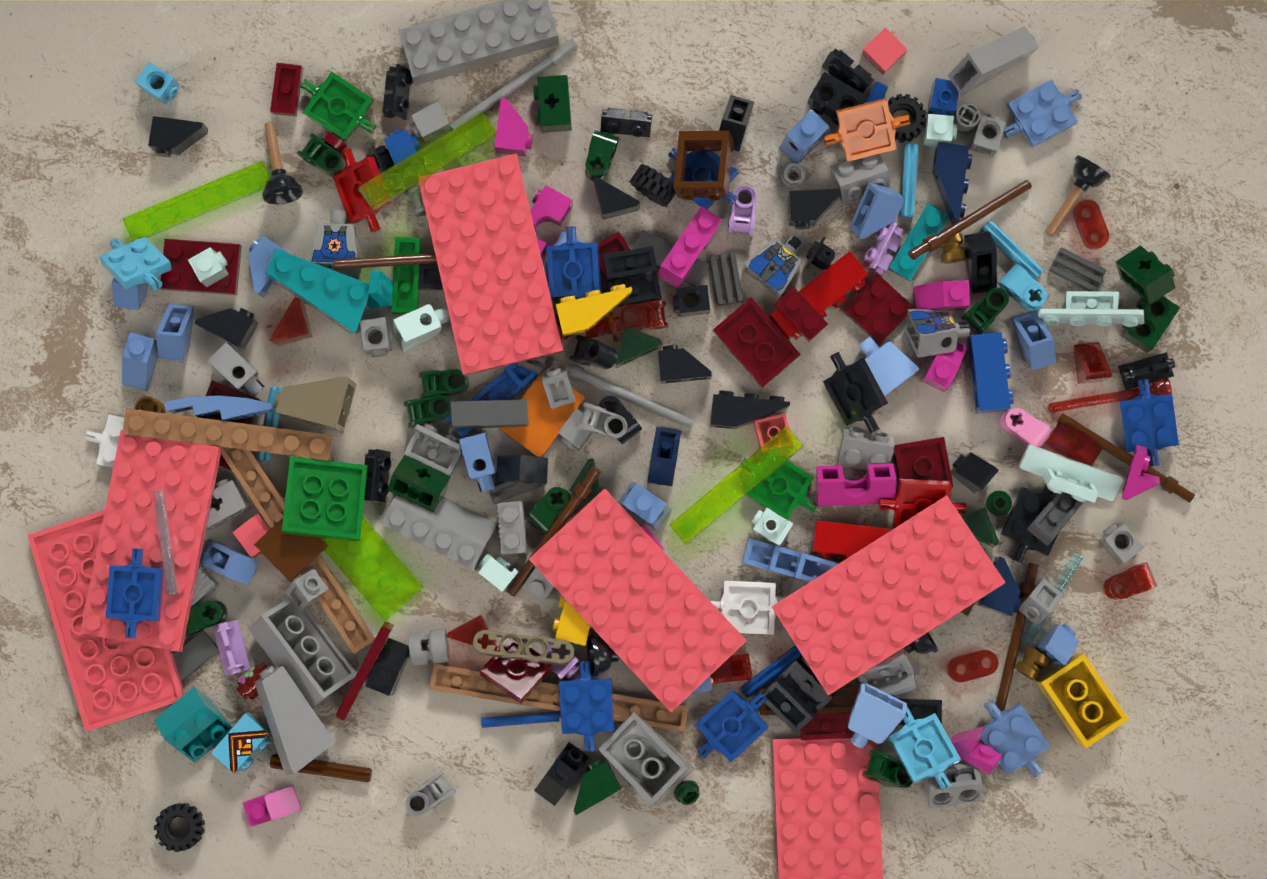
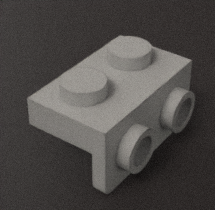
M880 154L849 162L844 161L830 166L831 173L840 189V197L843 203L861 198L868 182L890 187L889 171Z
M417 424L415 433L404 455L451 476L463 453L459 439L451 435H447L445 438L437 434L438 430L428 424H424L423 427Z
M859 427L843 428L838 465L867 470L868 464H891L894 451V437L883 431L870 434V432L864 431Z
M904 651L895 653L858 677L860 683L863 681L891 696L916 689L914 669Z

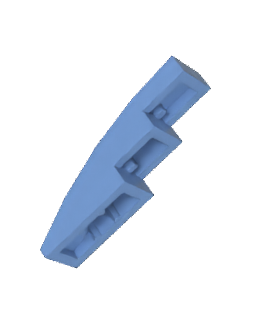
M199 396L165 401L167 411L172 414L193 410L194 415L199 418L221 414L222 420L228 422L276 412V408L272 403L240 397Z
M751 538L747 540L741 563L805 582L813 581L839 564Z

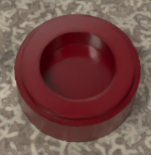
M326 132L322 138L323 141L340 154L347 148V145L341 139L330 132Z

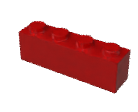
M849 251L802 288L799 293L825 318L827 316L825 311L832 306L836 309L847 300L845 295L853 290L856 293L867 284L865 279L869 274ZM778 309L770 314L769 318L788 340L793 337L795 340H798L802 337L799 331Z
M816 520L814 522L811 552L817 553V557L823 559H832L833 555L843 556L842 560L844 561L893 529Z

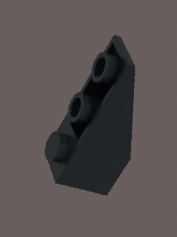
M720 390L719 394H713L710 427L738 429L753 423L755 420L763 419L788 409L790 402L785 401V397L770 396L768 400L759 399V394L744 393V397L734 396L732 391Z

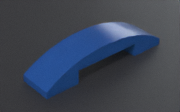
M511 364L504 369L502 374L469 401L512 400L539 374ZM449 415L446 418V420L451 424V418ZM476 428L455 430L464 438Z

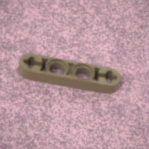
M481 630L475 635L473 640L475 651L478 654L556 665H565L574 656L572 644L559 639ZM483 636H488V641L496 642V637H501L499 652L494 651L495 645H488L486 649H482V645L477 643V640H482ZM514 639L518 644L516 652H506L503 648L504 641ZM534 642L542 644L544 648L543 654L533 656L529 652L530 644ZM548 644L553 645L551 650H559L561 646H564L565 651L569 652V655H565L564 659H559V654L551 653V658H546Z

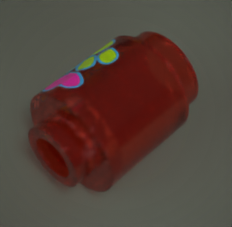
M262 662L260 665H254L237 680L239 686L236 690L245 700L248 698L254 700L259 696L254 682L261 678L259 674L268 668L265 663Z

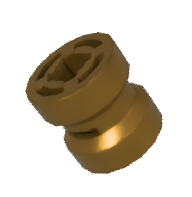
M957 233L940 244V248L943 249L940 255L942 264L956 263L967 259L966 251L960 246L963 243L962 233Z
M150 396L141 397L134 406L135 410L154 412L155 408V412L166 413L164 404Z
M1028 646L1024 652L1025 657L1022 661H1018L1014 668L1027 678L1037 682L1041 676L1040 671L1042 668L1047 667L1051 660Z

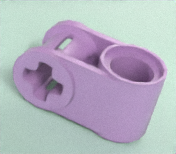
M743 185L738 187L734 193L737 196L736 202L733 200L734 204H732V210L730 211L728 233L732 234L734 231L748 233L749 236H753L756 215V192L752 187ZM741 193L749 194L751 202L741 204L738 201V195Z

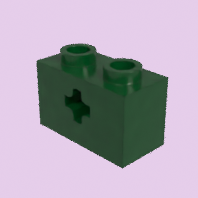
M568 76L537 77L538 85L533 86L534 101H539L540 110H535L536 125H541L542 133L572 131ZM550 100H555V108H550Z
M1141 245L1115 261L1120 279L1149 304L1175 289L1173 280L1175 274L1168 264L1160 262L1154 252H1148Z
M404 455L392 474L387 491L434 512L445 494L451 476Z

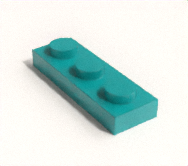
M927 204L888 270L910 282L928 252L912 260L908 255V251L920 245L922 240L931 234H938L950 216Z

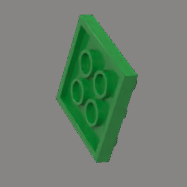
M290 456L281 533L359 542L367 465Z

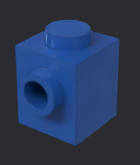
M940 78L934 80L927 114L947 116L955 114L959 92L951 80Z
M408 130L393 131L388 135V138L384 139L398 172L422 163L417 153L421 147L416 136L411 137Z

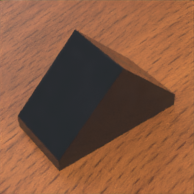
M597 176L595 177L594 187L603 220L638 211L640 208L639 200Z
M526 455L497 456L496 482L547 484L548 458Z

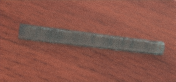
M164 490L155 491L153 493L167 595L178 594L165 495Z
M1076 553L1072 555L1055 583L1054 588L1061 593L1063 592L1083 557ZM1047 617L1039 625L1032 622L1021 641L1031 645Z

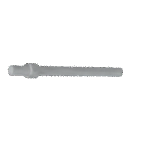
M572 38L560 48H554L549 51L547 57L451 123V128L455 133L499 103L501 98H506L550 66H556L562 62L564 56L578 47L577 43Z
M555 358L551 364V367L566 366L569 379L576 382L578 380L689 429L694 421L692 418L589 374L578 365L574 364L571 366Z

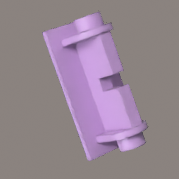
M891 223L875 233L876 239L864 256L865 261L862 265L864 269H873V273H878L880 276H882L883 272H887L893 256L888 254L887 250L896 252L904 237L902 235L903 230L896 227L897 223Z
M238 620L214 626L213 631L226 677L250 670L251 666Z

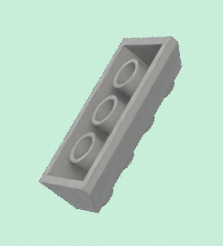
M397 495L392 500L381 522V525L473 570L477 569L498 524L443 497L435 511L432 512Z
M290 598L262 614L248 628L275 666H283L312 709L339 691L357 675L355 669L310 609L306 608L299 612Z

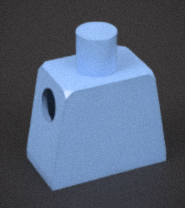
M870 336L859 345L860 349L867 356L865 360L884 396L919 370L918 366L890 341L879 348Z
M862 681L848 722V728L855 732L851 742L859 748H864L868 740L877 744L883 743L905 717L907 703Z

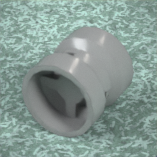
M964 103L959 106L953 115V124H957V131L969 133L975 129L981 119V111L978 106L973 103Z

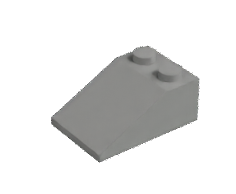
M635 712L598 749L651 806H659L695 769L669 742Z

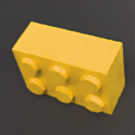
M1084 653L1075 654L1065 665H1059L1036 682L1079 747L1087 749L1129 720Z

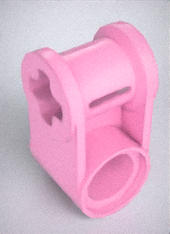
M1020 408L1008 410L1000 418L1002 429L1017 438L1026 447L1033 445L1041 448L1052 431L1047 424ZM1016 415L1017 418L1015 421L1018 424L1012 426L1011 424L1013 420L1010 417Z

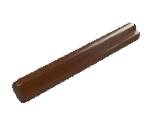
M273 754L270 758V767L283 770L279 755ZM312 760L298 771L300 773L366 783L370 782L372 778L371 768L320 760Z

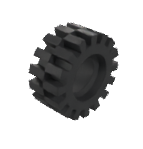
M898 94L895 98L891 97L888 101L892 117L898 110H906L912 116V123L909 126L896 128L895 141L899 140V143H904L906 140L910 142L914 137L919 136L927 119L925 118L926 110H923L924 105L922 102L919 104L917 102L918 98L914 97L912 99L910 94L905 96Z
M641 164L629 181L643 196L648 197L649 200H653L656 204H660L663 207H667L676 194L673 188L674 183L669 178L664 177L662 173L657 172L656 169H651L648 165Z
M177 803L167 807L160 812V816L155 820L157 822V825H154V830H157L155 838H159L161 841L159 844L166 846L168 851L180 852L192 848L202 839L201 835L205 831L203 829L205 820L201 819L202 813L197 812V808L189 806L188 803ZM176 817L184 818L189 824V831L184 837H176L170 830L171 822Z

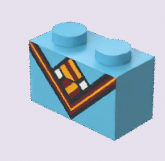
M251 712L245 713L211 754L234 774L240 772V770L245 772L254 762L252 756L258 750L262 752L272 741L269 738L271 731Z

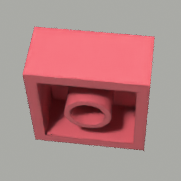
M885 27L863 48L862 54L884 75L906 54L908 49Z
M786 413L754 421L761 453L793 445Z
M257 513L232 533L250 557L256 558L262 552L254 544L270 530V527L262 515Z

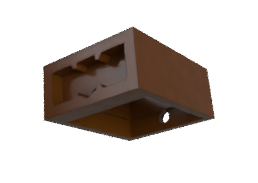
M679 131L673 185L678 198L689 201L695 198H706L716 201L729 197L734 146L730 131ZM687 151H721L718 181H684Z

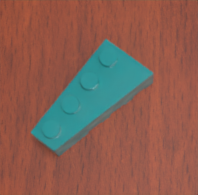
M275 248L264 275L300 298L310 307L322 313L332 322L341 326L351 335L355 334L369 298V284Z

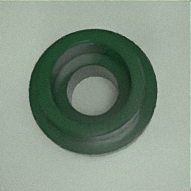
M994 491L987 497L986 507L992 515L1003 516L1011 510L1012 500L1006 492ZM996 499L1003 500L1004 505L1002 508H998L995 505Z
M692 780L683 781L674 791L676 800L683 805L693 804L700 795L698 784Z

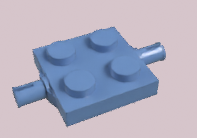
M1049 80L1007 104V108L1013 116L1014 124L1005 128L1003 135L1008 139L1020 132L1027 138L1032 148L1077 124L1078 120L1071 111L1070 104L1082 99L1081 93L1076 89L1064 96L1059 92L1053 80Z
M989 700L990 705L994 709L992 710L986 702L984 707L992 718L983 726L985 728L981 739L985 745L992 747L996 752L1002 754L999 764L1004 772L1008 775L1019 767L1026 765L1033 777L1038 776L1037 772L1040 775L1043 770L1035 759L1040 753L1051 746L1024 707L1019 702L1008 710L1000 711L994 700Z

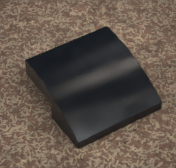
M653 246L603 254L608 292H611V287L625 284L626 288L632 287V294L617 307L662 299Z
M799 657L762 693V698L764 696L767 698L765 703L795 733L799 732L835 696V693L827 695L812 670Z

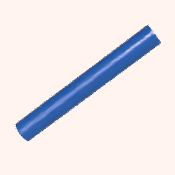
M559 711L481 718L482 728L559 722Z

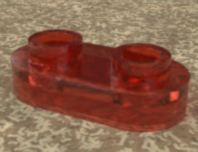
M1082 200L1075 206L1073 217L1083 244L1089 249L1098 250L1107 244L1109 231L1099 205L1093 200ZM1082 210L1089 212V218L1082 216ZM1091 234H1096L1098 241H1093L1090 237Z
M979 650L952 658L947 664L946 671L953 681L966 682L993 674L998 668L999 661L994 652ZM984 658L990 660V665L987 668H984L981 663ZM960 664L965 667L963 674H958L957 666Z

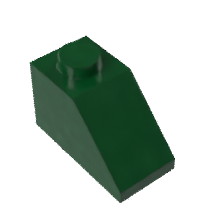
M597 759L586 766L588 771L582 777L574 807L575 815L580 814L622 789L607 760L601 763Z

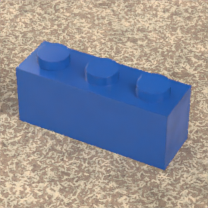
M1002 332L971 335L967 338L976 414L1007 411L1011 408L1010 404L1014 403L1013 391L1008 389L1007 380L1011 377L1010 365L1005 363L1004 355L1008 352L1007 340L1002 338Z

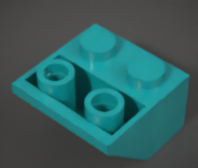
M195 686L154 719L163 739L194 763L217 745L233 728L214 703Z

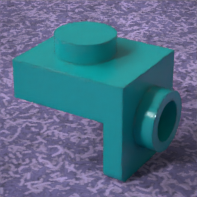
M381 270L370 272L367 304L370 309L392 306L393 282Z

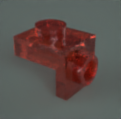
M611 311L589 331H586V337L594 338L612 334L613 341H619L617 332L622 331L619 316L614 317L613 311Z

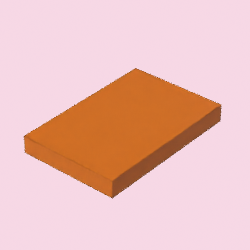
M545 367L541 375L539 374L521 398V400H527L528 427L499 428L537 457H543L559 435L560 429L586 399L585 396L572 388L576 402L551 409L542 383V373L546 371Z

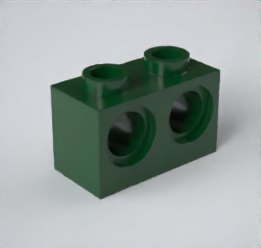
M1164 296L1152 303L1159 307V316L1152 314L1150 310L1151 304L1142 297L1136 304V307L1139 308L1138 310H1144V324L1138 325L1145 327V337L1138 335L1136 331L1137 326H1122L1125 330L1121 337L1146 353L1153 350L1181 308Z

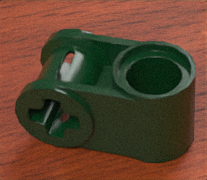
M594 130L585 163V173L589 180L594 182L596 176L602 180L606 178L617 149L619 137ZM596 164H599L600 168L597 172H594L593 168H595Z
M311 133L309 135L310 140L302 151L299 150L297 152V155L333 178L342 172L346 166L345 160L338 151ZM331 160H339L335 168H328Z
M1002 288L991 289L961 319L963 321L967 320L977 329V334H982L1009 302L1008 293ZM993 294L1000 296L1002 300L1001 306H993L989 300L990 296Z
M458 369L419 372L423 387L421 398L437 395H460L466 392L469 387L468 377L464 376L462 371ZM454 376L462 377V384L458 388H452L450 385L451 379Z
M443 395L403 402L404 407H407L410 421L408 428H414L417 424L423 426L424 424L446 420L450 415V402L452 401ZM442 401L447 402V411L443 414H438L436 412L437 404Z
M561 487L551 488L540 502L531 509L525 520L545 535L570 500V493ZM555 493L559 495L563 493V504H554L555 498L553 495Z
M208 601L191 606L185 637L222 623L228 614L226 606L219 601ZM212 609H216L217 613H215L213 617H210L209 612H211Z
M876 750L869 751L870 760L868 767L862 774L864 778L878 782L886 787L908 788L912 785V781L902 762L886 753Z

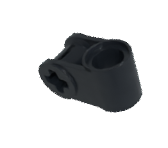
M582 335L576 336L577 344L573 355L569 356V360L584 366H594L603 369H609L615 364L617 360L616 349L596 339Z
M607 396L600 401L598 407L605 409L604 403L606 401L610 404L613 402L616 404L614 408L615 414L622 416L627 422V431L623 436L617 438L623 445L639 433L642 427L618 398ZM612 419L608 423L609 429L613 434L621 432L623 425L619 419Z

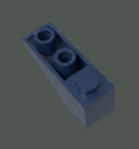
M939 142L935 147L932 174L953 225L960 218H964L966 204L962 203L963 194H967L969 179H965L966 169L971 167L972 154H968L969 146Z

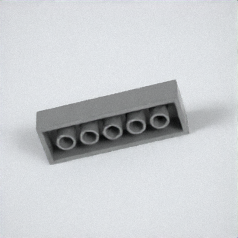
M501 0L399 30L415 85L559 44L558 33L548 0Z

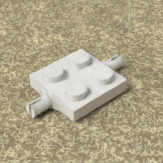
M109 414L102 434L90 430L86 432V435L94 436L95 438L85 436V441L99 444L100 450L96 464L113 468L120 431L123 430L124 418Z
M724 581L721 601L710 602L739 633L774 635V621L777 615L771 607L778 603L775 597L776 583Z

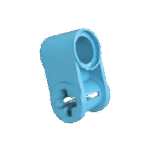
M1015 264L998 281L999 287L1004 289L1010 297L1027 311H1037L1047 299L1044 287L1018 264ZM1036 294L1038 299L1031 302L1029 300L1030 296Z

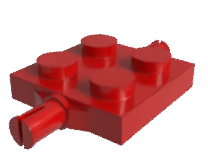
M345 149L341 154L346 166L333 179L350 224L366 219L370 232H376L381 229L376 214L379 210L391 204L375 158L374 156L366 157L356 162L352 149Z
M899 479L895 499L880 498L878 509L894 511L892 526L896 528L946 495L951 501L952 484L950 481ZM952 502L958 513H966V503Z

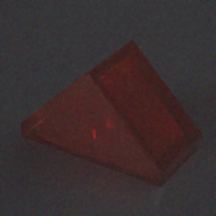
M294 297L269 340L277 346L313 337L305 305L297 297Z
M1099 342L1074 345L1078 384L1104 382L1112 377L1111 369Z
M1060 422L1056 424L1045 442L1047 446L1063 456L1089 466L1093 465L1102 451L1101 447L1087 433Z
M480 615L448 632L447 638L473 645L475 635L481 630H490L484 616ZM483 636L482 640H477V643H480L483 649H486L488 645H495L494 651L499 650L497 641H488V636Z
M749 653L731 655L710 675L711 683L752 680Z

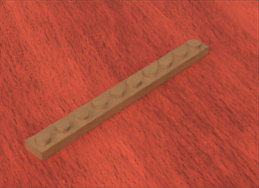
M221 447V455L271 529L283 518L284 499L252 451ZM319 555L300 574L302 576L314 569L326 584L328 590L317 597V600L352 653L356 654L374 642L375 637L321 555Z
M433 664L429 690L561 711L559 684L541 681L520 704L480 676V671ZM613 693L615 721L625 722L635 712L651 727L685 732L689 706L679 704L670 712L661 701Z

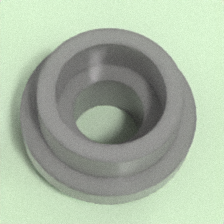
M789 163L781 171V180L789 188L800 187L806 179V171L798 163ZM795 172L798 178L791 180L788 174Z

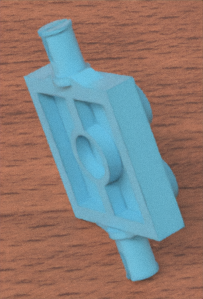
M146 237L134 240L127 245H124L118 238L112 239L110 246L113 250L99 256L103 267L126 290L139 284L148 283L153 290L157 291V288L160 289L162 287V282L157 277L172 270L170 261Z
M906 707V715L903 718L905 726L900 731L890 735L888 739L913 784L926 778L935 777L941 791L951 786L944 771L948 767L960 762L961 758L935 713L924 719L914 720L908 707Z

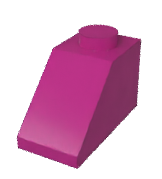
M501 98L494 145L496 153L508 155L517 153L518 156L526 157L527 149L531 150L533 135L529 134L528 126L508 100Z
M969 280L941 281L913 287L914 309L961 311L966 310L970 306Z
M957 342L954 352L934 355L921 381L942 392L948 390L960 367L967 347Z

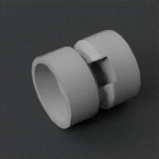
M446 629L431 630L429 635H426L424 631L409 633V652L412 666L426 665L429 660H432L434 663L449 662L450 653ZM429 645L430 651H425L424 646Z

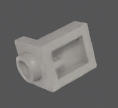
M552 366L542 373V383L551 409L576 402L566 366Z
M312 569L294 580L285 592L299 612H302L310 606L315 598L325 593L328 587L318 573Z
M1042 579L1018 610L1033 623L1039 625L1051 613L1063 594L1045 579Z

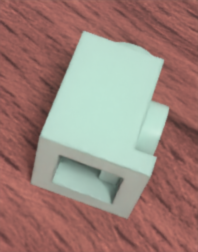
M768 508L764 512L759 510L751 522L755 525L752 531L777 546H780L793 523ZM772 520L775 522L776 527L774 530L767 529V521Z
M487 554L478 565L481 568L478 573L502 592L507 590L519 573L515 568L512 572L508 570L511 565L500 556L494 559Z

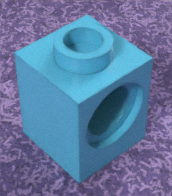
M150 62L147 63L135 81L143 91L165 105L169 100L171 101L178 93V86L180 85L172 76ZM164 80L162 88L154 89L156 82Z

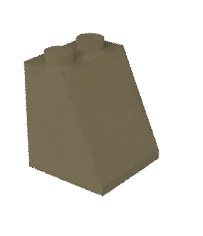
M339 377L282 387L281 393L278 392L276 394L274 407L276 408V413L285 418L343 433L357 384L348 377Z

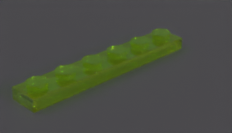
M484 112L361 185L358 190L372 210H375L416 185L428 175L434 174L496 135V130Z
M262 160L122 219L132 242L143 237L148 238L264 190L270 175Z
M786 426L669 524L682 542L687 545L800 451L804 445L793 431Z

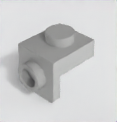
M535 568L522 588L543 603L554 586Z

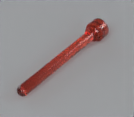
M1168 378L1157 379V382L1149 386L1150 394H1172L1171 383ZM1139 388L1053 402L1047 408L1049 412L1054 413L1130 400L1140 396Z

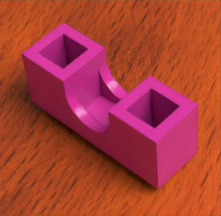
M545 185L543 191L539 189L532 200L534 206L531 209L535 231L539 224L546 221L553 222L561 227L573 206L572 199ZM537 238L543 258L547 251V243Z
M701 206L661 264L658 277L675 288H680L701 252L706 250L718 232L723 219Z
M868 464L866 475L856 481L844 478L842 465L816 466L815 491L817 505L857 506L878 504L880 498L894 500L897 481L894 464Z

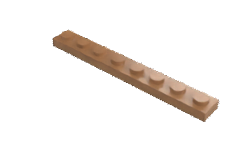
M128 408L125 411L122 434L328 461L331 458L334 436Z

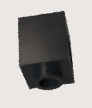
M708 285L677 288V295L672 296L674 311L679 310V317L710 314ZM690 295L696 297L698 304L694 307L686 306L684 303L685 297Z

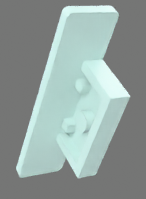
M1067 291L1066 309H1038V317L1048 326L1070 323L1073 326L1096 324L1107 327L1112 324H1123L1127 327H1135L1138 324H1144V310L1119 309V292Z
M1033 445L1027 446L1019 463L1020 469L1042 476L1049 490L1058 494H1062V492L1071 494L1072 498L1080 502L1088 500L1095 503L1097 497L1113 501L1123 482V479L1117 475Z

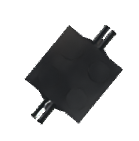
M840 352L831 355L830 358L837 370L831 377L824 380L823 383L845 425L848 426L856 421L864 420L870 434L879 430L880 428L872 415L879 408L887 405L888 402L865 358L853 364L845 365Z
M1046 484L1042 493H1034L1024 487L1020 488L1000 533L1012 539L1018 545L1012 560L1018 563H1022L1027 550H1035L1045 556H1049L1058 536L1057 534L1047 546L1027 530L1052 500L1053 491L1049 490Z

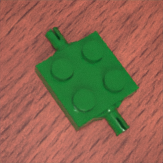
M332 71L318 87L308 81V79L303 80L304 84L301 83L300 88L312 95L310 103L303 111L304 115L345 142L359 126L369 132V134L374 132L373 129L375 130L377 125L365 118L366 112L374 102L373 98Z
M770 450L765 460L758 466L746 458L739 467L752 474L750 484L743 494L784 519L788 520L793 510L800 505L812 513L817 508V503L806 497L807 489L814 477L774 451Z

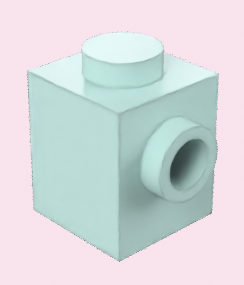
M928 114L923 129L922 146L936 147L939 142L951 143L952 140L956 139L957 124H953L954 116Z
M211 247L188 259L199 281L206 287L229 275L225 268L228 264L221 252H215Z

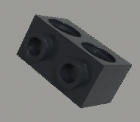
M824 72L810 94L807 104L810 105V109L819 115L824 113L832 118L833 123L839 125L836 111L841 110L840 106L849 104L853 107L865 104L868 96ZM826 91L830 93L832 99L824 101L819 97V93Z

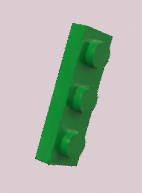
M395 237L394 256L421 254V238ZM419 265L394 266L392 314H407L418 309Z

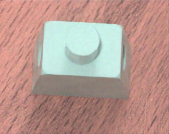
M429 304L394 319L392 331L403 353L439 335L442 328L441 325L450 321L448 308L444 306L434 311ZM422 322H427L429 325H423Z

